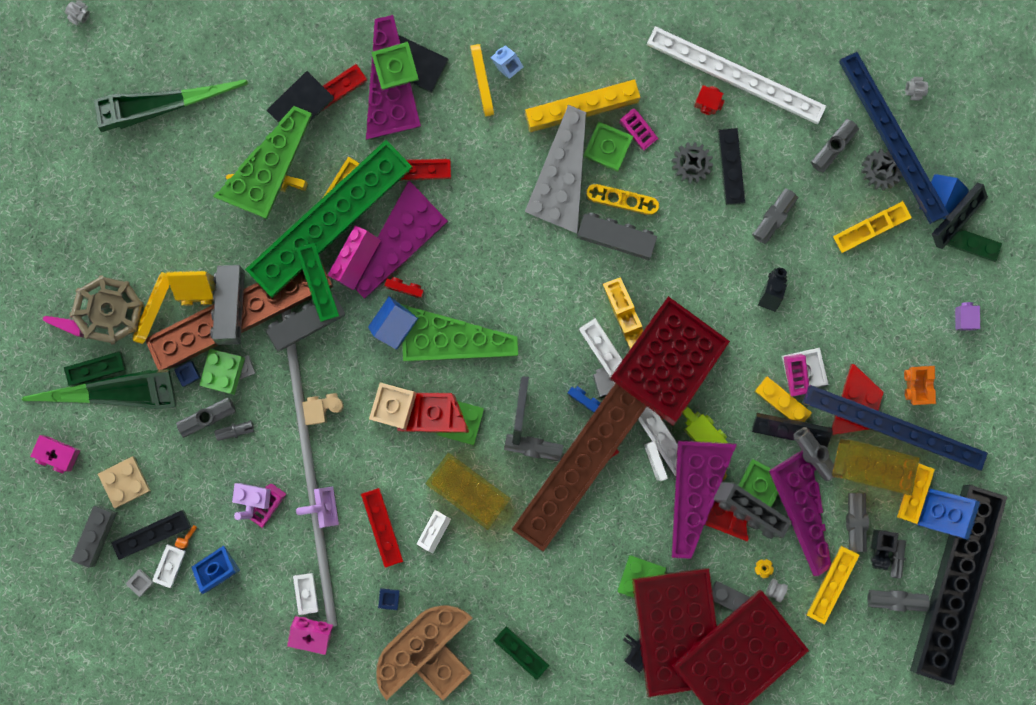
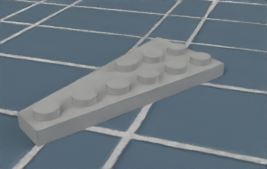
M568 105L525 212L578 233L586 112Z

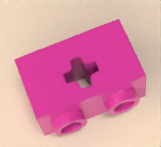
M39 435L30 457L35 458L36 463L43 466L49 464L54 466V471L64 474L65 471H72L80 450L48 436ZM52 452H55V454L58 455V457L54 458Z
M295 616L290 627L287 646L326 655L330 645L333 625L323 621L318 622L305 617Z

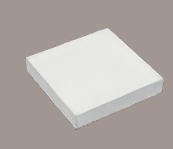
M820 348L781 356L784 365L785 356L805 355L809 385L815 387L829 385ZM799 361L791 362V365L799 364ZM801 369L792 370V373L801 372ZM802 377L793 378V381L802 380ZM796 385L794 389L803 388L804 385Z
M655 442L645 444L644 447L656 480L662 481L667 479Z

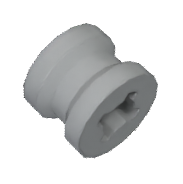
M772 579L765 595L769 598H775L777 602H781L787 592L788 585L784 583L779 584L777 580Z

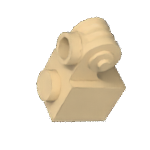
M337 393L327 394L326 399H319L318 396L308 397L306 402H302L305 423L308 426L327 423L326 411L328 409L334 413H339L344 408V404L338 398Z

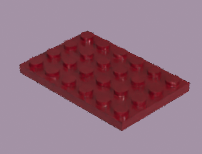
M668 296L609 379L667 422L674 425L730 341Z
M709 568L632 579L647 696L654 697L691 691L672 665L717 627Z
M758 590L676 661L672 667L703 705H748L801 659L809 649L764 592Z

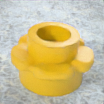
M768 559L757 561L755 567L756 574L760 575L761 578H768L774 572L772 562Z

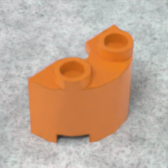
M935 366L910 367L909 370H905L904 379L907 381L908 389H905V399L910 400L912 405L936 404V390L934 389Z

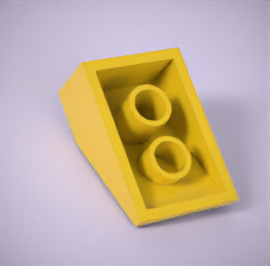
M207 271L166 272L176 301L181 302V305L191 306L193 302H200V305H212V302H214L213 291L216 290L214 276Z

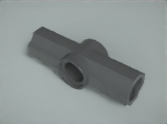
M849 119L843 122L810 162L817 171L824 173L859 130L857 124ZM831 142L837 143L839 149H833L831 147Z
M785 188L774 205L772 204L763 216L764 219L752 236L759 242L766 244L775 230L785 221L788 216L787 213L799 197L793 191Z
M227 397L176 422L177 429L182 437L185 438L236 413L235 406L231 399ZM208 412L210 420L205 423L202 420V416Z
M807 427L796 431L793 435L794 440L802 449L804 460L813 464L824 481H830L838 475V469L829 458L828 448L821 446Z
M507 434L504 450L522 453L524 456L539 459L561 460L564 445L546 442L543 439L529 436L527 438L521 437L520 445H514L512 443L513 434Z
M848 493L846 528L849 531V550L853 552H867L869 516L866 513V493Z
M869 590L867 596L869 607L889 608V610L906 612L907 610L928 612L930 605L929 595L913 594L906 591Z

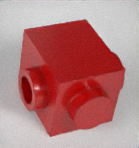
M702 85L694 107L701 109L700 112L703 114L715 115L716 111H721L725 100L722 97L724 93L720 92V89L717 87Z

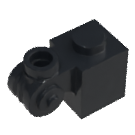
M774 268L769 273V279L761 292L758 306L774 312L777 311L787 287V272L784 268Z
M873 530L871 548L874 549L873 557H871L873 569L888 570L891 565V560L888 556L890 552L896 553L899 533Z

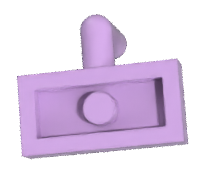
M235 483L232 502L246 505V511L236 512L234 515L235 519H251L254 507L269 509L271 489Z
M333 486L314 489L316 505L296 509L297 515L317 513L319 528L339 525Z

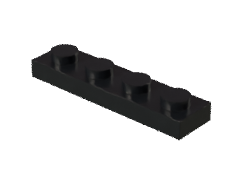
M738 128L718 130L725 205L744 204L745 194Z
M977 182L945 220L934 230L932 237L937 248L943 249L986 201L988 196L984 184Z
M756 413L752 426V432L793 441H795L793 435L796 431L807 427L818 443L828 447L833 430L830 427L762 413Z
M181 510L111 542L118 560H121L191 528L185 511Z

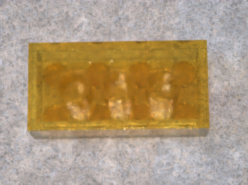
M840 439L832 477L912 496L920 458L854 440Z
M449 452L425 483L487 530L511 499Z

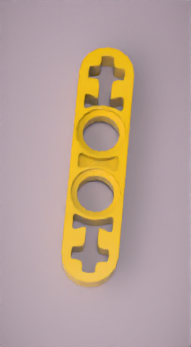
M480 44L471 45L470 48L485 117L494 115L481 47Z
M599 184L590 185L586 191V196L591 202L636 213L653 215L659 208L658 201L653 197ZM595 188L598 189V193L603 194V190H606L605 201L601 200L602 196L600 195L593 198L589 192ZM616 193L619 199L617 202L612 203L608 200V195ZM629 197H634L637 200V205L630 207L627 205L626 200ZM640 199L644 200L643 204L653 202L655 208L648 211V207L642 205L641 209H638Z
M161 272L139 320V329L133 334L132 340L137 343L143 344L169 288L170 284L164 272Z

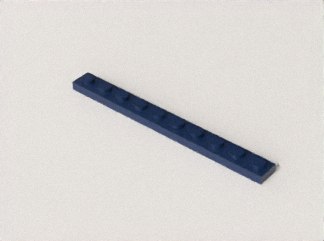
M858 52L841 58L839 61L841 67L928 222L932 224L947 217L949 213Z
M809 385L803 400V404L982 471L988 455L987 452L812 385Z

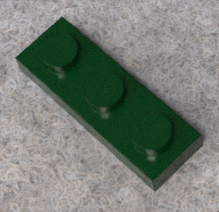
M960 229L948 242L947 246L996 262L1002 243Z
M120 351L64 367L68 386H74L126 370Z
M505 626L493 640L536 680L550 666L508 626Z

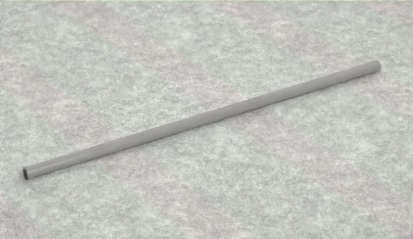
M291 309L281 313L282 321L286 320L285 316L291 313ZM296 343L287 347L308 497L311 506L316 505L314 489H317L309 430L304 417L302 403L304 402ZM311 513L327 624H332L334 627L337 626L324 531L323 527L319 528L317 513Z

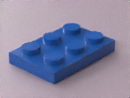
M929 488L916 525L969 540L980 502Z

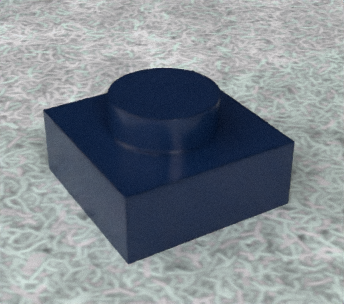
M189 361L174 370L182 387H186L201 379L193 361Z
M380 588L378 608L398 610L400 590Z

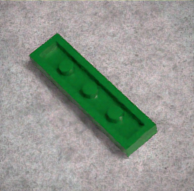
M315 243L296 248L320 322L339 317Z

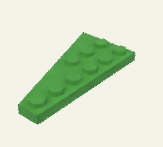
M293 106L279 122V125L265 137L261 145L257 146L239 166L236 173L225 182V185L213 197L268 219L311 120L312 113Z
M401 304L419 318L402 342L404 362L518 356L517 336Z

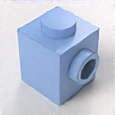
M506 46L498 49L491 57L498 70L509 79L524 67L516 53Z

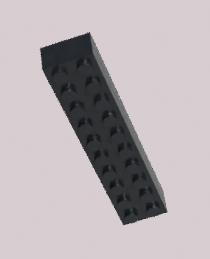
M963 485L960 494L961 497L980 502L969 540L950 534L948 536L930 598L929 609L926 612L910 668L911 672L953 686L1007 500V496L972 485Z

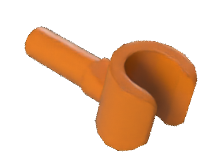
M193 525L185 538L178 537L175 546L180 549H186L189 539L197 527Z

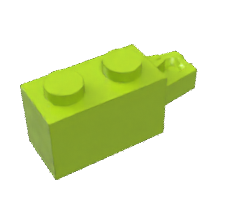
M689 407L685 408L682 414L687 419L685 422L687 427L683 430L693 441L728 443L725 440L727 438L725 433L721 429L717 431L713 426L714 421L708 415L704 416L698 411L694 414Z

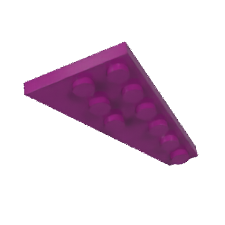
M389 15L375 19L373 52L400 44L394 16ZM372 57L366 140L421 127L411 84L406 83L382 90Z
M410 181L406 184L377 238L381 241L355 287V290L364 299L448 223L446 218Z
M678 441L672 558H692L710 509L715 501L713 499L723 481L724 474L737 444Z
M801 450L769 470L787 515L791 520L813 576H819L830 568L831 560L828 543L825 542L823 532L826 531L825 523L822 524L821 519L823 508L819 483L815 480L814 471L816 468L812 463L804 460L803 451Z

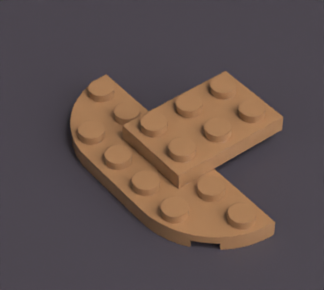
M448 605L435 606L419 614L385 647L379 657L376 679L383 697L388 700L405 682L417 673L443 701L471 674V671L445 644L473 617L460 608Z

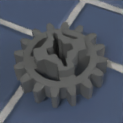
M687 142L685 148L683 146L679 147L680 152L675 151L674 156L677 158H673L672 163L676 165L672 167V170H677L675 176L681 175L682 182L688 179V184H691L692 180H695L697 184L699 183V178L705 180V174L709 175L711 173L708 168L713 167V163L709 162L713 159V156L707 155L710 150L704 151L703 144L697 147V142H694L693 146H690L689 142ZM681 156L683 157L682 159L684 160L683 166L680 165V158H681ZM703 159L705 162L704 169H702L703 167L701 166V161ZM695 160L696 164L690 166L689 162ZM687 172H693L695 175L687 174Z
M880 149L878 153L874 150L871 155H867L866 161L862 163V166L865 168L862 169L861 173L866 174L863 180L870 181L868 186L874 184L875 190L881 186L882 191H885L887 186L889 189H892L894 184L897 185L900 182L899 179L903 175L890 155L889 150L884 153L883 149Z

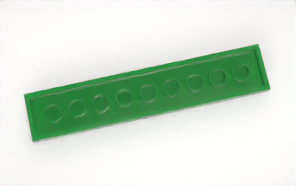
M385 140L245 270L273 298L303 270L296 248L314 242L318 254H321L411 171L413 167Z

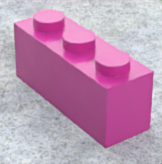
M354 226L327 276L341 285L354 290L381 240L367 230Z

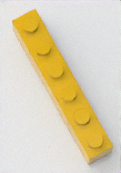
M634 79L525 109V117L529 131L534 132L561 124L568 105L585 111L586 117L639 103L640 94Z

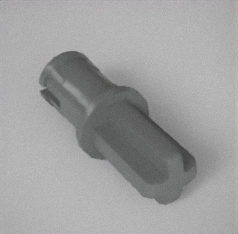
M249 420L236 425L232 423V426L215 430V437L217 441L232 437L238 438L239 435L254 432L252 421Z
M905 540L897 541L896 553L893 552L892 556H890V559H892L890 576L892 578H902L904 560H906L904 558Z

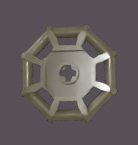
M100 275L99 278L75 290L76 296L69 315L70 318H73L85 339L99 340L113 345L118 340L132 332H137L139 329L138 322L144 303L140 301L127 280L124 282ZM105 285L119 289L118 291L105 289ZM100 286L101 290L97 294L90 295L88 293ZM126 292L132 302L126 303L122 298V294ZM83 298L88 300L86 309L80 310ZM106 305H109L110 309H112V312H108V314H105L104 311L101 310V308H105ZM128 309H134L131 321L126 319ZM88 316L92 323L89 328L81 317ZM122 323L127 326L114 334L113 328L119 327ZM96 327L108 329L109 335L94 331Z

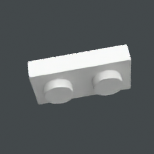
M434 510L417 545L428 552L434 553L451 518Z
M167 544L153 582L172 588L186 551Z
M308 573L293 576L298 615L319 612L314 574Z

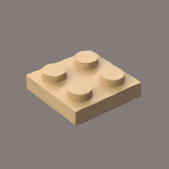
M380 383L369 419L406 430L417 393Z
M134 456L98 473L114 509L151 491Z

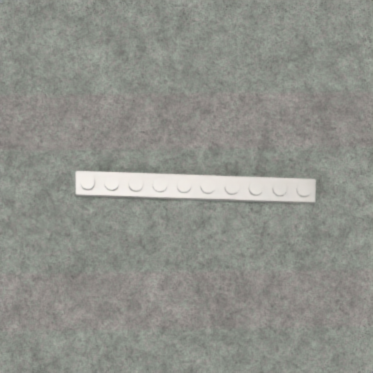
M656 26L647 42L648 46L815 124L819 123L826 108V105Z
M596 318L580 327L579 330L611 377L623 359ZM646 407L638 420L651 440L655 442L658 451L676 476L678 443L661 417Z

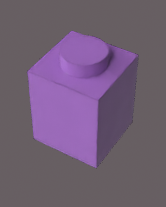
M972 302L961 303V306L956 307V330L975 331L980 329V306H973Z

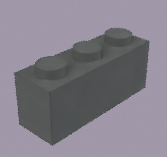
M100 505L93 506L71 561L88 568L95 567L117 512Z

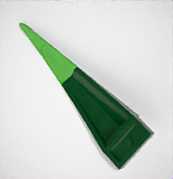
M240 80L177 91L111 94L94 100L98 128L101 132L118 127L123 129L247 85L248 81Z
M170 369L141 371L28 395L21 399L22 401L96 403L150 409L176 407Z

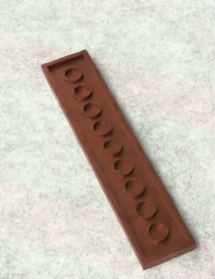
M323 266L329 287L331 289L334 286L330 278L327 276L328 274ZM303 270L273 298L258 283L244 289L241 333L312 298ZM215 304L146 338L145 341L158 370L171 369L218 345L210 335V329L213 327L214 321L212 320L211 312Z
M615 383L517 520L512 530L544 552L647 406Z

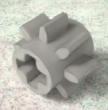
M77 0L76 3L70 2L65 10V14L68 15L67 19L75 25H78L79 22L85 23L90 14L87 10L88 6L80 0Z
M923 77L911 78V81H907L905 94L911 96L910 100L920 101L922 96L927 95L928 83L923 82Z

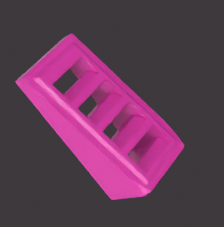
M635 108L619 121L620 125L629 135L633 136L634 141L643 151L658 139ZM634 117L635 120L631 124H628L627 122ZM639 123L640 126L636 130H633L632 128ZM642 129H645V132L638 137L637 134ZM649 134L651 137L643 143L641 140Z
M43 316V321L75 336H84L74 320Z
M803 354L785 356L784 365L790 396L806 394L809 387L806 356ZM799 361V364L791 365V362ZM801 369V372L792 373V370ZM802 377V380L793 381V378ZM796 385H804L803 388L794 389Z
M273 484L265 487L271 489L270 502L273 503L272 506L269 504L268 513L261 508L254 507L253 517L250 519L261 528L266 525L286 496L285 492ZM257 511L263 515L264 519L257 516L255 512Z

